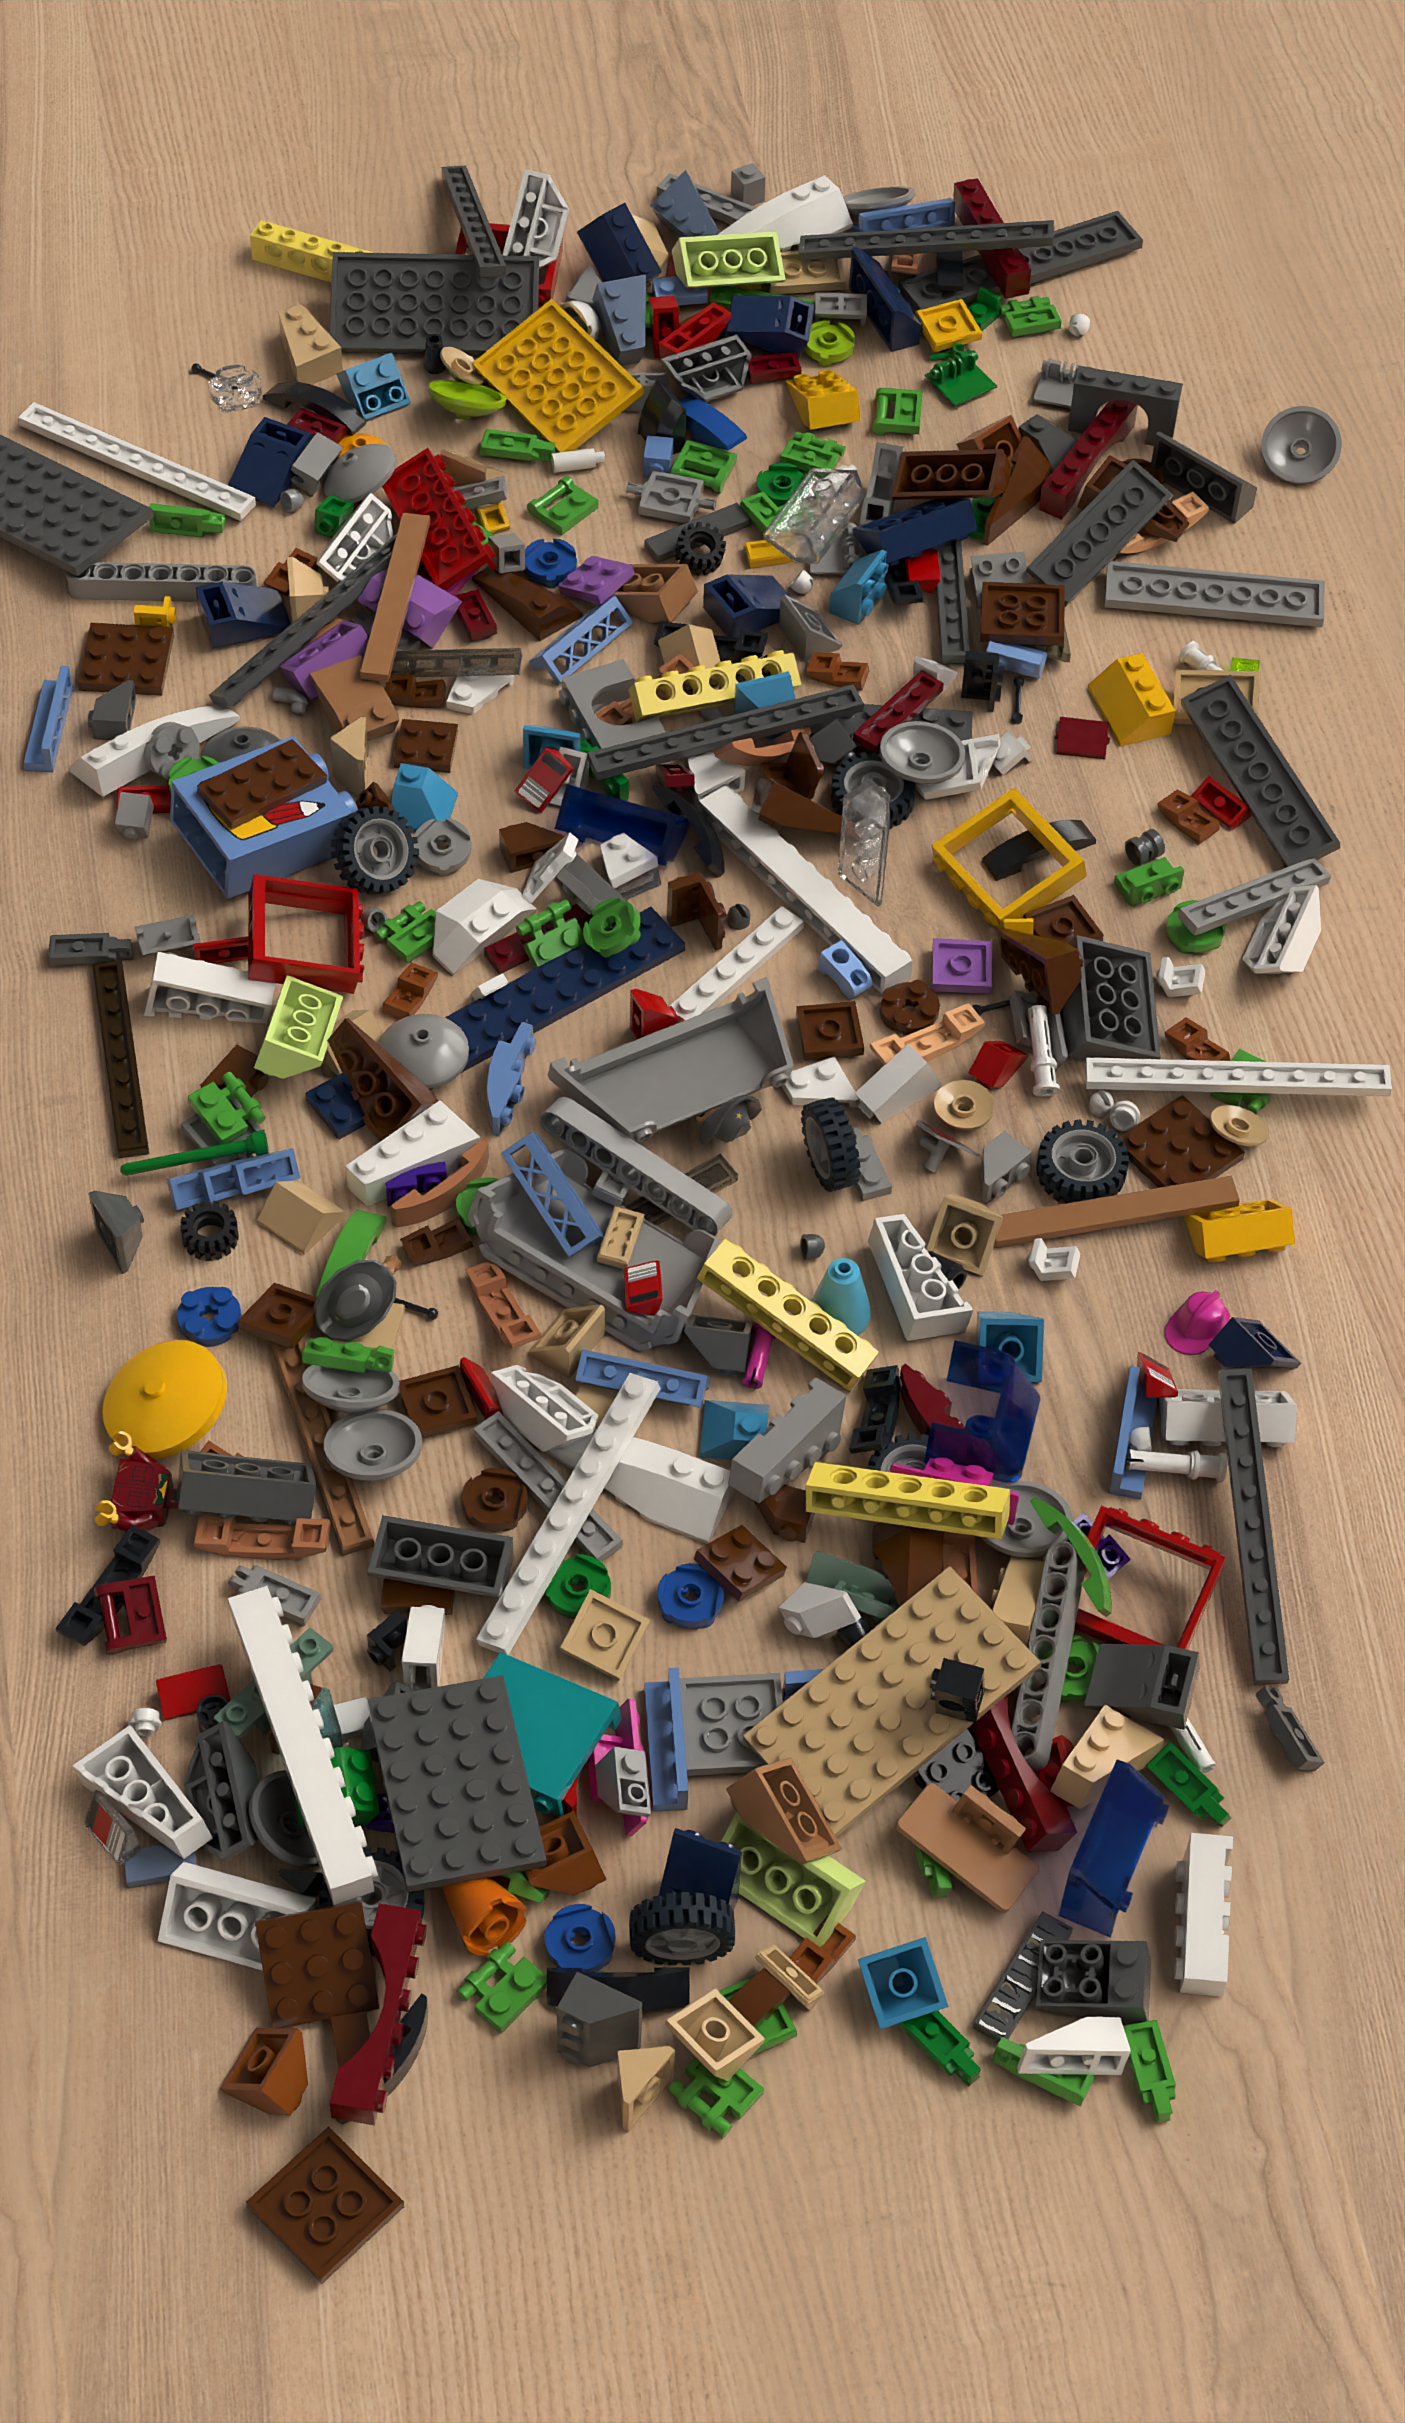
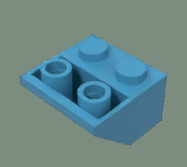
M392 352L336 374L346 400L366 420L411 403Z
M880 550L855 560L831 592L829 613L858 625L864 616L870 615L874 603L877 599H881L886 591L887 585L884 583V578L888 571V564H886L887 551Z

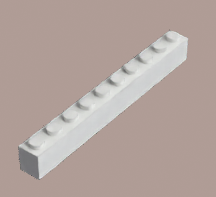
M725 785L699 800L698 810L710 822L718 839L830 946L842 940L862 962L872 978L873 986L882 995L885 989L910 980L912 969L910 955L893 943L887 933L877 928L868 915L861 913L854 906L850 898L844 897L829 879H825L811 862H807L797 852L793 845L788 844L781 838L775 828L758 820L759 814L752 811L743 802L739 794L732 792Z
M268 1586L230 1597L228 1601L232 1619L333 1905L374 1892L372 1878L378 1876L372 1856L365 1857L362 1847L367 1846L362 1827H354L351 1819L356 1816L351 1797H343L341 1788L345 1787L344 1778L340 1767L333 1768L330 1761L331 1758L335 1757L329 1737L323 1739L320 1730L324 1729V1724L319 1709L312 1710L309 1701L314 1700L309 1681L302 1682L299 1673L304 1672L298 1652L291 1653L289 1645L294 1642L288 1624L281 1625L279 1617L284 1615L278 1596L271 1597Z

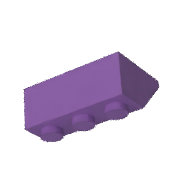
M388 568L370 579L357 600L371 612L376 613ZM417 574L403 630L431 648H434L462 601Z
M343 620L299 650L295 655L283 661L278 670L295 690L299 691L309 700H317L319 696L309 677V673L361 655L364 659L369 637L360 624Z

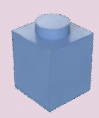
M647 436L643 457V477L650 478L652 470L670 474L673 461V438Z

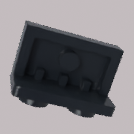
M966 651L961 698L988 700V711L993 712L995 702H1000L1002 685H997V682L1003 683L1004 666L999 665L1000 654Z

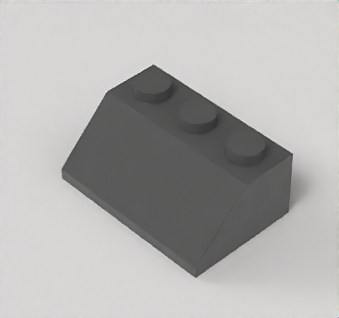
M576 1972L557 2007V2052L560 2053L561 2057L571 2064L579 2065L581 2063L590 2068L618 2059V2051L640 2049L642 2002Z

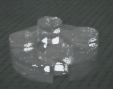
M229 365L222 367L216 371V376L209 380L210 398L218 405L219 410L225 413L254 408L260 403L259 398L262 394L261 379L255 371L252 370V373L246 371L245 366ZM232 386H237L238 389L233 390Z

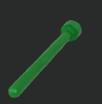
M265 1130L254 1131L252 1135L246 1136V1140L125 1163L120 1167V1172L128 1176L244 1152L256 1153V1156L268 1154L269 1147Z

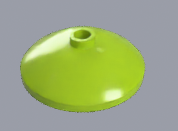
M436 380L430 382L428 386L429 394L444 409L456 413V417L463 420H471L472 416L489 415L499 411L506 405L507 398L505 395L482 385L455 380Z

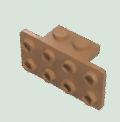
M930 1783L896 1823L898 1832L1001 1913L1009 1911L1039 1872V1866L1014 1846L1026 1828L972 1785L969 1786L960 1800L956 1801L936 1784Z

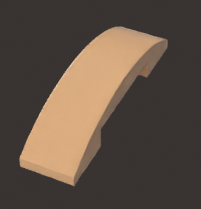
M1194 492L1171 502V505L1190 523L1187 529L1198 522L1209 511V507ZM1139 532L1120 552L1125 554L1138 553L1155 548L1170 540Z
M967 1003L945 1012L941 1022L900 1039L896 1034H892L871 1043L870 1049L883 1065L888 1063L907 1044L925 1061H929L971 1038L985 1026V1022L972 1006Z

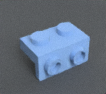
M678 276L652 278V293H654V297L674 295L678 305L707 303L708 294L706 287L687 289Z
M992 641L989 642L986 653L1000 654L999 665L1004 666V670L1037 679L1041 678L1047 659V652L1017 644L995 643Z

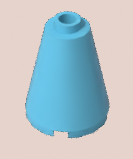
M840 1258L831 1262L811 1301L817 1303L824 1312L834 1319L843 1322L847 1329L858 1336L865 1331L871 1318V1306L860 1269L854 1261L847 1258Z

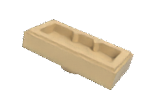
M615 1206L597 1256V1262L621 1269L628 1267L645 1214Z

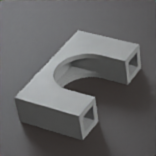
M624 659L562 677V690H559L560 701L563 706L568 707L573 725H578L580 728L581 738L585 739L592 748L597 746L599 749L666 732L657 716L628 725H612L603 722L595 715L598 710L611 704L613 701L621 702L630 698L628 689L635 683V678Z

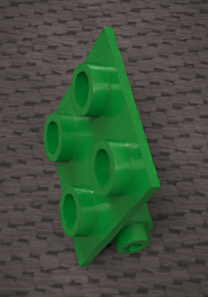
M966 350L965 353L960 354V357L955 355L940 364L937 363L933 365L929 373L925 374V377L954 406L997 388V385L976 365L978 354L975 350Z

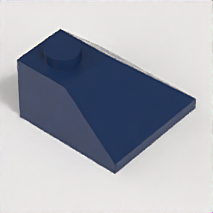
M1232 1317L1208 1344L1215 1352V1359L1227 1368H1298L1301 1364L1260 1320Z

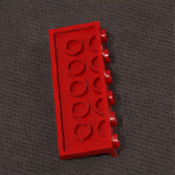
M426 448L395 468L391 477L382 487L400 521L403 513L430 516V526L421 560L434 584L446 590L486 563L494 571L497 569L493 558L497 556L488 542L486 544L483 543L486 536L478 524L476 526L473 525L477 520L469 507H463L467 502L459 489H453L457 484L449 472L445 473L443 471L447 468L439 454L434 456L429 448Z

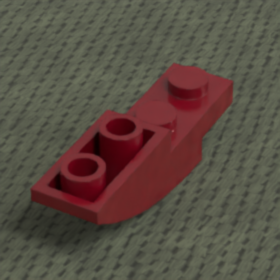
M906 1363L901 1366V1397L907 1413L921 1435H929L928 1442L931 1443L934 1438L941 1440V1448L948 1445L951 1448V1455L956 1454L968 1466L977 1465L986 1469L990 1456L988 1445L983 1439L975 1437L966 1430L958 1418L950 1416L952 1402L946 1393L942 1390H937L928 1383L921 1372L913 1370Z

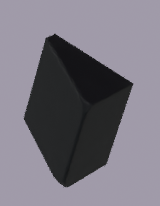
M280 1868L278 1871L280 1877L303 1895L317 1896L321 1890V1883L324 1878L321 1872Z

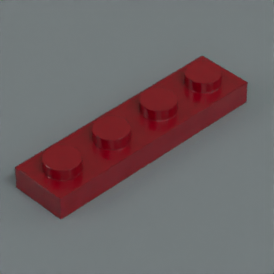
M921 670L853 733V741L871 752H878L884 734L892 727L910 722L943 691L944 683Z
M578 904L571 906V910L563 914L565 922L571 918H576L582 932L585 922L589 924L590 919L593 917L592 914L589 915ZM551 921L541 926L543 934L554 928ZM516 932L485 947L484 956L500 975L530 960L523 944L531 941L532 938L529 933L520 936Z

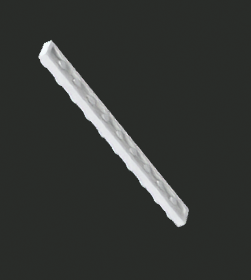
M35 402L18 417L19 425L239 521H242L256 506L255 497Z
M1086 1058L1085 1065L1086 1089L1390 1096L1392 1091L1390 1065Z
M629 1373L476 1638L479 1646L509 1655L661 1388L658 1381Z

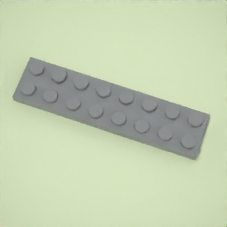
M1110 561L1106 569L1104 607L1323 627L1325 581Z

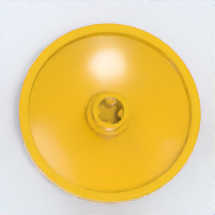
M165 1341L140 1351L120 1368L106 1391L102 1412L103 1422L109 1436L121 1446L120 1442L116 1441L113 1436L119 1431L126 1432L132 1440L130 1447H138L153 1459L169 1457L180 1453L181 1450L188 1449L208 1433L222 1412L227 1395V1380L224 1370L209 1350L191 1341Z

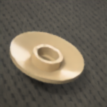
M444 347L441 350L440 358L449 370V375L454 380H463L474 385L484 383L485 379L472 365L475 360L471 356L454 347Z
M955 1080L949 1082L938 1090L934 1099L936 1115L944 1124L954 1129L974 1130L987 1124L994 1114L995 1102L992 1094L983 1085L974 1081Z
M1222 1105L1216 1107L1211 1113L1210 1123L1214 1130L1233 1143L1243 1146H1258L1266 1142L1269 1136V1129L1266 1123L1258 1115L1245 1108L1234 1105Z

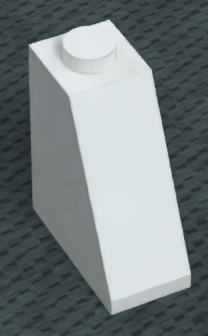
M716 750L682 758L683 763L695 776V786H689L693 806L698 809L699 800L725 785L734 793L743 791L745 770L741 765L731 764L715 757L714 751Z
M907 1044L859 1088L855 1095L861 1101L858 1105L859 1109L869 1119L875 1116L883 1123L933 1093L942 1084L928 1063Z
M432 1605L410 1608L402 1656L404 1685L414 1691L440 1686L445 1635L444 1608H437Z

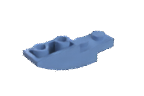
M521 1022L511 1043L498 1041L491 1059L487 1084L488 1114L492 1133L496 1136L500 1135L504 1126H509L513 1117V1108L516 1103H521L524 1096L525 1087L522 1086L521 1075L524 1071L527 1055L531 1056L536 1046V1038H533V1025Z

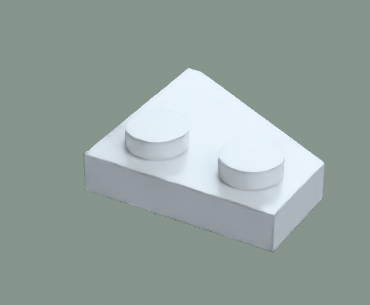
M463 662L447 698V709L474 715L483 708L485 703L495 699L502 687L505 685L510 687L514 684V673Z
M568 833L534 863L522 898L531 904L560 870L574 860L576 856L574 850L579 839Z
M624 833L614 836L600 845L609 884L614 889L658 866L656 855Z
M835 1057L792 1071L789 1080L782 1085L792 1105H805L830 1097H834L839 1102L849 1103V1107L852 1108L859 1105V1099L855 1095V1090Z

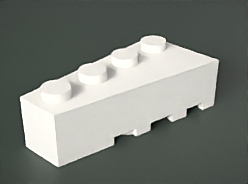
M158 952L149 986L144 1016H155V1012H169V1017L182 1018V1013L199 1014L200 1019L211 1020L217 1016H225L228 1021L267 1023L272 1007L275 983L249 980L248 971L239 970L234 967H225L202 960H193L174 954Z
M439 1100L345 1166L347 1188L366 1206H370L387 1198L385 1183L411 1169L438 1162H445L447 1173L458 1169L457 1165L461 1164V1154L478 1143L480 1136Z
M905 1214L875 1218L868 1243L906 1340L911 1341L966 1332L973 1313L972 1307L968 1302H963L958 1295L959 1289L952 1280L948 1281L940 1270L941 1264L936 1257L932 1258L924 1248L925 1242Z
M131 1725L72 1765L86 1788L183 1859L213 1839L202 1817Z
M1191 1833L1183 1861H1177L1175 1879L1176 1882H1181V1893H1176L1175 1914H1181V1925H1176L1174 1944L1180 1947V1958H1175L1174 1979L1180 1980V1993L1222 1997L1226 1988L1229 1935L1224 1934V1931H1227L1229 1926L1231 1902H1224V1898H1228L1230 1882L1232 1880V1866H1226L1230 1851L1233 1850V1836Z

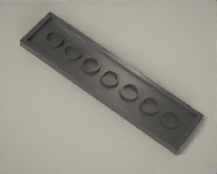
M1231 674L1181 699V706L1242 801L1249 806L1251 815L1285 868L1312 858L1318 860L1340 849V841Z

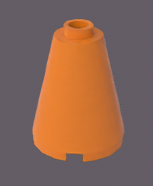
M490 1877L441 1886L462 1941L473 1955L487 1956L489 1949L496 1946L500 1948L506 1941L509 1943L513 1942L525 1927L527 1921L523 1916L524 1911L527 1912L525 1905Z

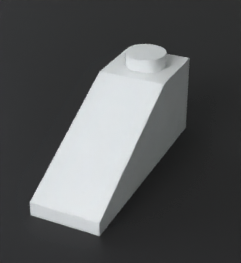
M1085 2017L1026 2043L1017 2066L1018 2073L1121 2075L1131 2052L1121 2018Z

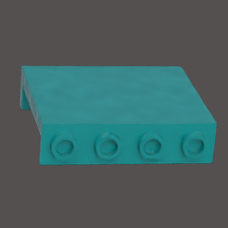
M500 1652L483 1679L503 1675L534 1808L541 1813H552L561 1817L564 1814L561 1804L562 1800L608 1727L616 1730L621 1722L619 1703Z

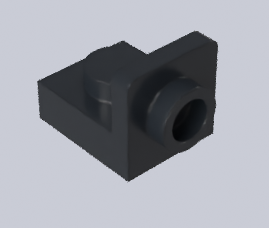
M398 1610L367 1634V1653L376 1665H384L390 1672L396 1667L395 1653L392 1649L398 1648L405 1641L407 1632L406 1618Z

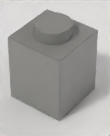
M754 163L734 169L731 172V196L735 200L750 206L765 201L766 177Z
M515 533L488 536L489 545L497 556L493 558V561L499 573L525 570V544Z
M120 793L115 826L119 834L124 838L137 840L139 837H149L154 809L149 795Z

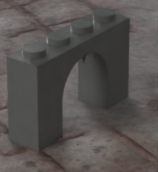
M1078 366L1073 388L1068 431L1083 434L1097 417L1099 408L1103 404L1112 400H1127L1137 404L1145 411L1148 417L1145 445L1154 446L1155 436L1158 432L1171 438L1174 437L1183 383Z

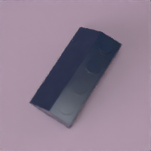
M853 247L851 250L849 289L852 294H867V317L889 350L894 352L919 345L920 333L923 330L921 320L913 314L910 304L905 302L898 286H895L891 281L888 271L884 270L876 259L861 249Z
M968 498L932 499L853 528L852 531L867 555L880 550L887 551L886 564L890 567L899 564V559L921 556L923 554L922 551L928 548L930 550L943 548L946 546L945 542L967 539L969 533L977 531L971 500Z

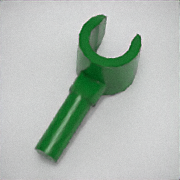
M955 343L951 352L929 354V361L948 359L955 355L960 357V354L965 353V345Z

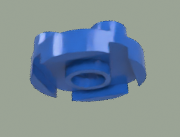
M553 538V542L544 543V539H539L529 544L525 549L524 573L532 580L543 583L547 588L557 587L570 573L577 569L575 549L564 540ZM545 560H546V561H553V560H555V562H553V563H547V562H545Z
M204 1287L195 1291H188L183 1294L181 1304L177 1310L178 1325L182 1335L187 1338V1335L195 1343L205 1347L221 1345L230 1340L231 1334L236 1329L237 1331L239 1330L238 1320L242 1317L240 1304L227 1287ZM209 1312L217 1314L213 1316L211 1321H207L206 1317L202 1316Z
M689 1563L677 1566L675 1571L671 1572L668 1576L666 1573L662 1577L658 1586L657 1600L663 1619L668 1623L684 1628H707L711 1626L723 1608L724 1587L699 1564ZM692 1590L695 1591V1596L699 1598L694 1601H687L682 1595H687Z
M573 1904L560 1909L553 1916V1920L545 1931V1950L548 1958L557 1968H582V1972H597L612 1960L616 1942L615 1928L611 1919L602 1912L601 1914L593 1910L590 1905ZM576 1933H581L583 1937L590 1938L584 1946H578L571 1942L575 1940Z

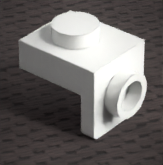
M1008 731L1000 738L1001 745L993 765L1004 776L1024 757L1029 762L1034 759L1028 752L1031 746L1021 735L1015 738Z
M1163 957L1161 967L1157 970V982L1159 986L1163 987L1168 998L1201 994L1206 971L1202 964L1174 967L1169 957Z
M1042 1238L1034 1240L1033 1248L1028 1255V1262L1030 1268L1035 1271L1040 1281L1075 1279L1080 1259V1252L1077 1246L1047 1248Z

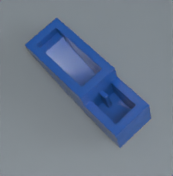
M686 396L679 401L686 409V430L691 431L694 441L729 451L747 439L746 433L711 405L691 396Z

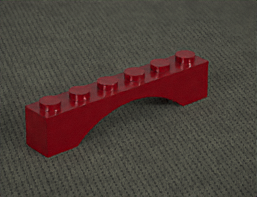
M1112 400L1104 406L1042 485L1039 503L1040 511L1061 520L1066 516L1075 504L1085 481L1101 456L1113 444L1123 442L1134 428L1137 404L1127 400Z
M1007 1695L981 1716L976 1723H973L971 1728L1010 1815L1026 1828L1021 1835V1839L1027 1852L1059 1851L1078 1832L1064 1802L1050 1792L1020 1752L1010 1728L1007 1712Z
M378 1904L371 1933L372 1951L380 1964L386 1988L383 2008L377 2025L367 2042L350 2060L337 2070L329 2103L331 2118L375 2126L377 2114L384 2113L388 2092L384 2091L383 2088L386 2078L392 2079L396 2062V2057L391 2056L393 2046L400 2045L404 2024L399 2023L402 2011L408 2012L412 1992L407 1990L410 1978L416 1979L419 1957H415L417 1946L424 1945L427 1933V1925L422 1924L421 1910Z

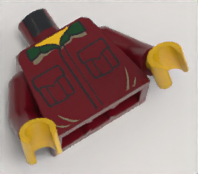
M119 1431L113 1438L120 1442L121 1446L113 1442L109 1445V1452L115 1456L125 1454V1459L120 1458L111 1502L103 1500L95 1507L96 1511L101 1512L95 1517V1523L98 1526H105L110 1522L112 1529H119L123 1532H127L131 1525L144 1531H149L155 1527H163L167 1522L169 1508L178 1509V1489H173L171 1471L138 1447H130L132 1443L130 1435Z

